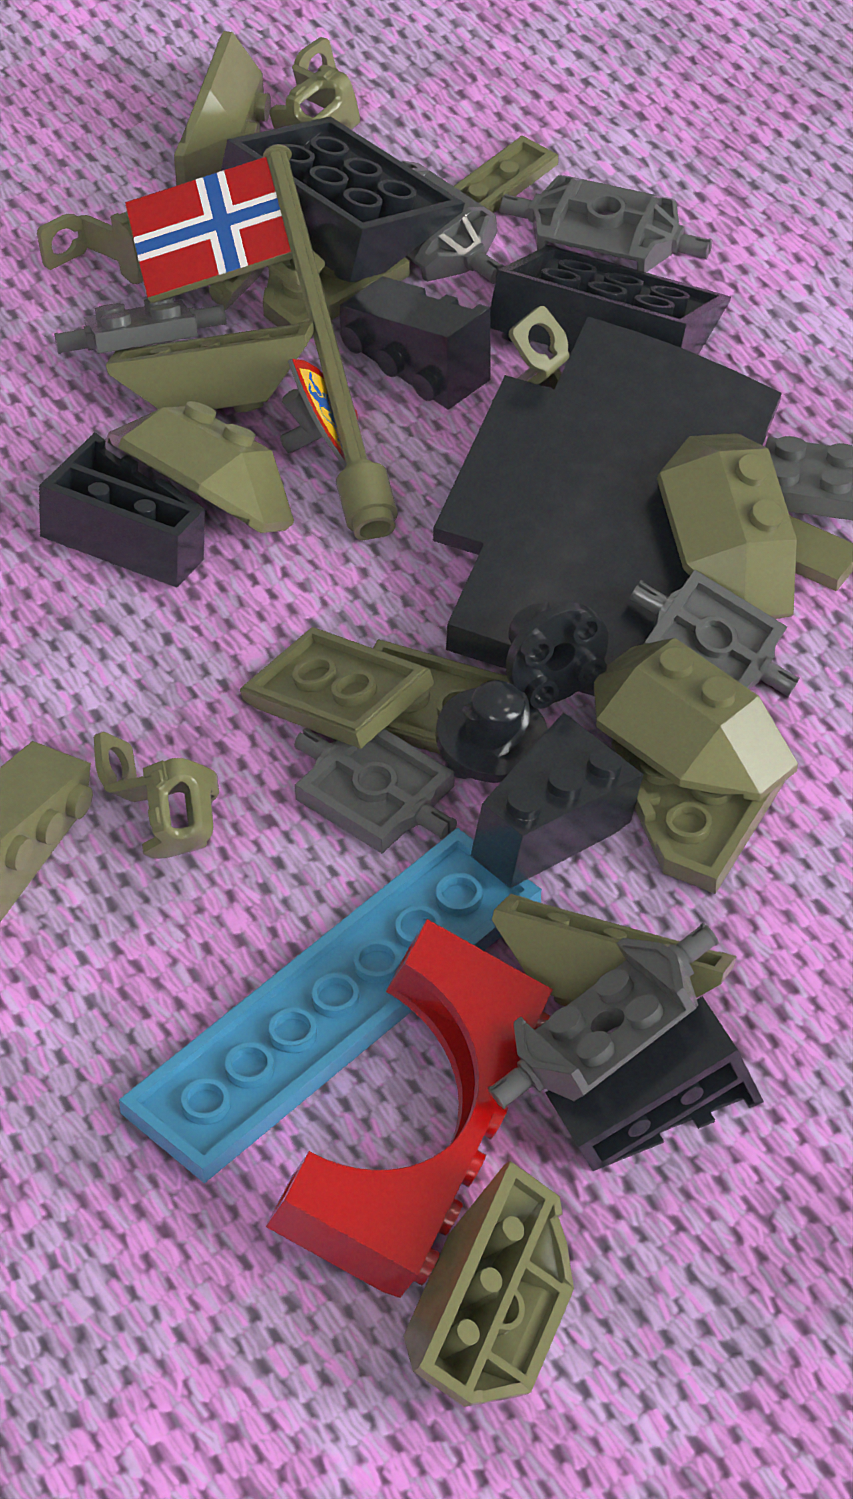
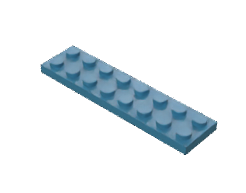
M456 828L119 1099L121 1114L205 1184L412 1012L409 1007L387 993L386 990L406 950L427 919L485 951L502 937L492 921L494 909L510 894L541 903L542 889L528 879L509 888L470 856L474 839L459 828Z

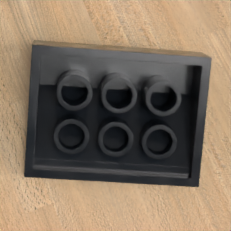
M331 116L227 139L221 171L263 158L265 150L272 145H285L291 150L292 156L289 162L312 250L324 260L325 266L334 271L336 277L347 282H359L364 278L385 273L462 213L465 203Z
M547 245L498 269L490 306V329L502 332L501 337L512 342L509 337L510 329L533 309L545 306L566 334L569 355L575 346L587 317L642 333L699 355L728 306L731 296ZM533 325L528 334L529 343L534 341L548 345L547 350L552 353L549 349L551 340L548 331L540 325Z

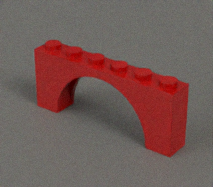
M427 919L406 950L386 992L400 1000L424 1021L436 1036L450 1061L456 1080L459 1102L456 1129L450 1145L434 1157L421 1163L390 1170L350 1167L327 1160L309 1151L291 1176L266 1227L384 1293L401 1298L413 1281L423 1286L440 1256V1252L432 1248L438 1232L446 1236L463 1207V1202L455 1199V1196L461 1184L466 1187L472 1184L486 1158V1154L480 1152L478 1147L484 1136L490 1140L493 1138L508 1111L507 1106L505 1109H502L497 1104L487 1088L494 1085L514 1068H517V1062L521 1060L517 1054L513 1022L522 1017L528 1025L536 1030L549 1020L551 1015L545 1013L543 1009L553 989Z

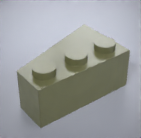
M31 741L0 767V922L74 822L84 817L87 813L93 797L92 788L89 787L91 763Z

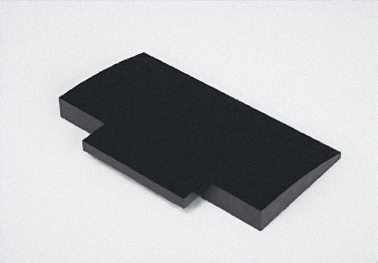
M587 317L555 389L505 375L433 527L434 542L479 555L448 621L446 650L506 669L507 655L512 645L508 637V630L512 619L523 608L549 602L550 607L563 603H580L590 607L604 621L609 635L608 649L604 659L607 666L631 647L643 645L654 629V621L657 616L629 600L640 580H643L647 585L669 597L673 592L682 588L690 577L683 569L658 485V474L689 436L738 433L763 445L779 406L782 393L733 369L683 348L591 317ZM594 686L583 687L578 692L594 696Z

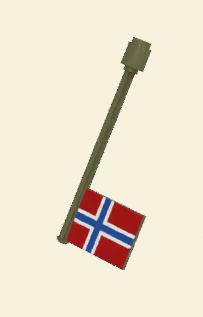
M272 145L265 150L263 158L125 202L146 294L150 304L293 258L309 321L314 322L315 332L313 337L347 464L336 478V486L346 525L351 531H354L355 537L362 541L386 537L391 534L396 527L397 507L386 468L367 458L289 162L292 156L291 150L285 145Z

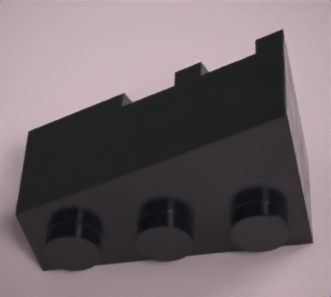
M384 276L340 304V335L344 345L355 354L361 352L375 361L387 376H398L413 386L416 393L426 401L434 400L449 410L491 380L490 307L481 304L473 309L460 306L458 298L450 295H445L441 299L426 296L425 288Z
M95 432L39 485L40 537L176 588L204 560L205 509L163 479L159 478L153 482L138 471V462L130 456L126 455L120 459L106 449L105 439Z
M563 712L482 803L470 856L505 885L512 888L610 837L629 824L632 820L643 773Z
M703 996L697 999L698 1006L694 1011L584 1096L572 1101L549 1090L545 1092L592 1171L664 1143L660 1135L661 1132L693 1120L698 1129L715 1122V1118L711 1112L735 1102L744 1100L749 1108L764 1102L737 1047Z

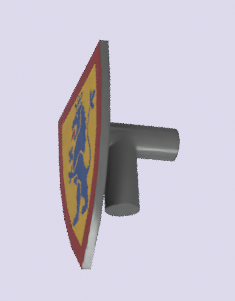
M288 360L298 389L289 391L283 397L282 403L300 426L280 436L283 448L287 453H292L323 437L341 464L346 467L347 464L323 372L305 360Z

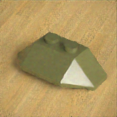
M223 31L218 39L217 47L182 138L174 154L176 186L220 172L227 139L260 132L259 121H268L271 96L269 93H264L263 73L233 32Z
M308 321L292 325L118 350L108 360L106 368L111 377L158 409L186 406L187 402L192 401L204 404L212 409L233 406L235 412H248L261 408L264 405L263 402H267L290 370L288 360L297 359L307 346L315 332L314 322Z
M189 401L186 403V406L163 407L108 432L105 441L108 444L136 458L260 533L286 531L294 523L272 450L255 441L256 435L251 430L235 424H225L216 419V411L209 406Z
M738 433L689 436L657 476L683 569L690 576L694 570L700 572L774 619L791 617L794 614L797 538L769 449Z
M675 637L631 647L607 666V671L600 674L594 682L596 727L679 787L715 794H743L744 799L760 802L797 772L798 762L759 695Z
M510 894L494 909L492 917L493 923L526 975L553 989L551 996H554V1001L562 1006L570 1004L596 984L602 975L614 970L626 961L616 944L622 938L663 943L667 947L671 944L676 946L680 942L532 901L514 894ZM708 950L690 964L694 971V974L690 976L696 998L722 984L734 968L737 956Z
M511 1161L503 1165L449 1233L403 1335L412 1371L463 1407L516 1398L532 1392L574 1290L567 1241L559 1220V1216L563 1215L560 1196Z

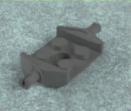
M402 161V163L465 203L462 213L405 257L421 268L422 279L427 282L463 274L470 270L478 272L492 284H495L498 269L504 267V265L486 254L498 232L496 214L421 164Z
M558 175L541 194L536 193L533 200L504 194L501 201V214L528 218L529 222H533L537 250L547 246L549 242L568 247L612 255L617 258L638 261L637 270L648 272L671 256L672 253L677 254L680 252L707 260L712 248L711 238L707 239L684 234V226L679 225L677 202L675 199L576 177ZM604 211H609V212H613V213H614V214H611V215H602V213H603Z
M701 923L697 929L678 942L676 946L671 944L668 947L658 942L622 938L616 944L626 961L614 970L602 975L596 984L570 1004L555 1011L549 1020L534 1030L522 1017L515 1020L513 1023L517 1054L521 1060L517 1062V1068H514L494 1085L487 1088L497 1104L502 1109H505L507 1105L531 1088V1086H534L539 1092L547 1089L575 1101L694 1011L698 1006V1002L690 980V976L694 974L690 964L712 947L719 944L713 931L705 923ZM620 1026L618 1029H616V1030L613 1031L612 1033H609V1034L607 1033L609 1030H611V1029H613V1028H615V1027Z

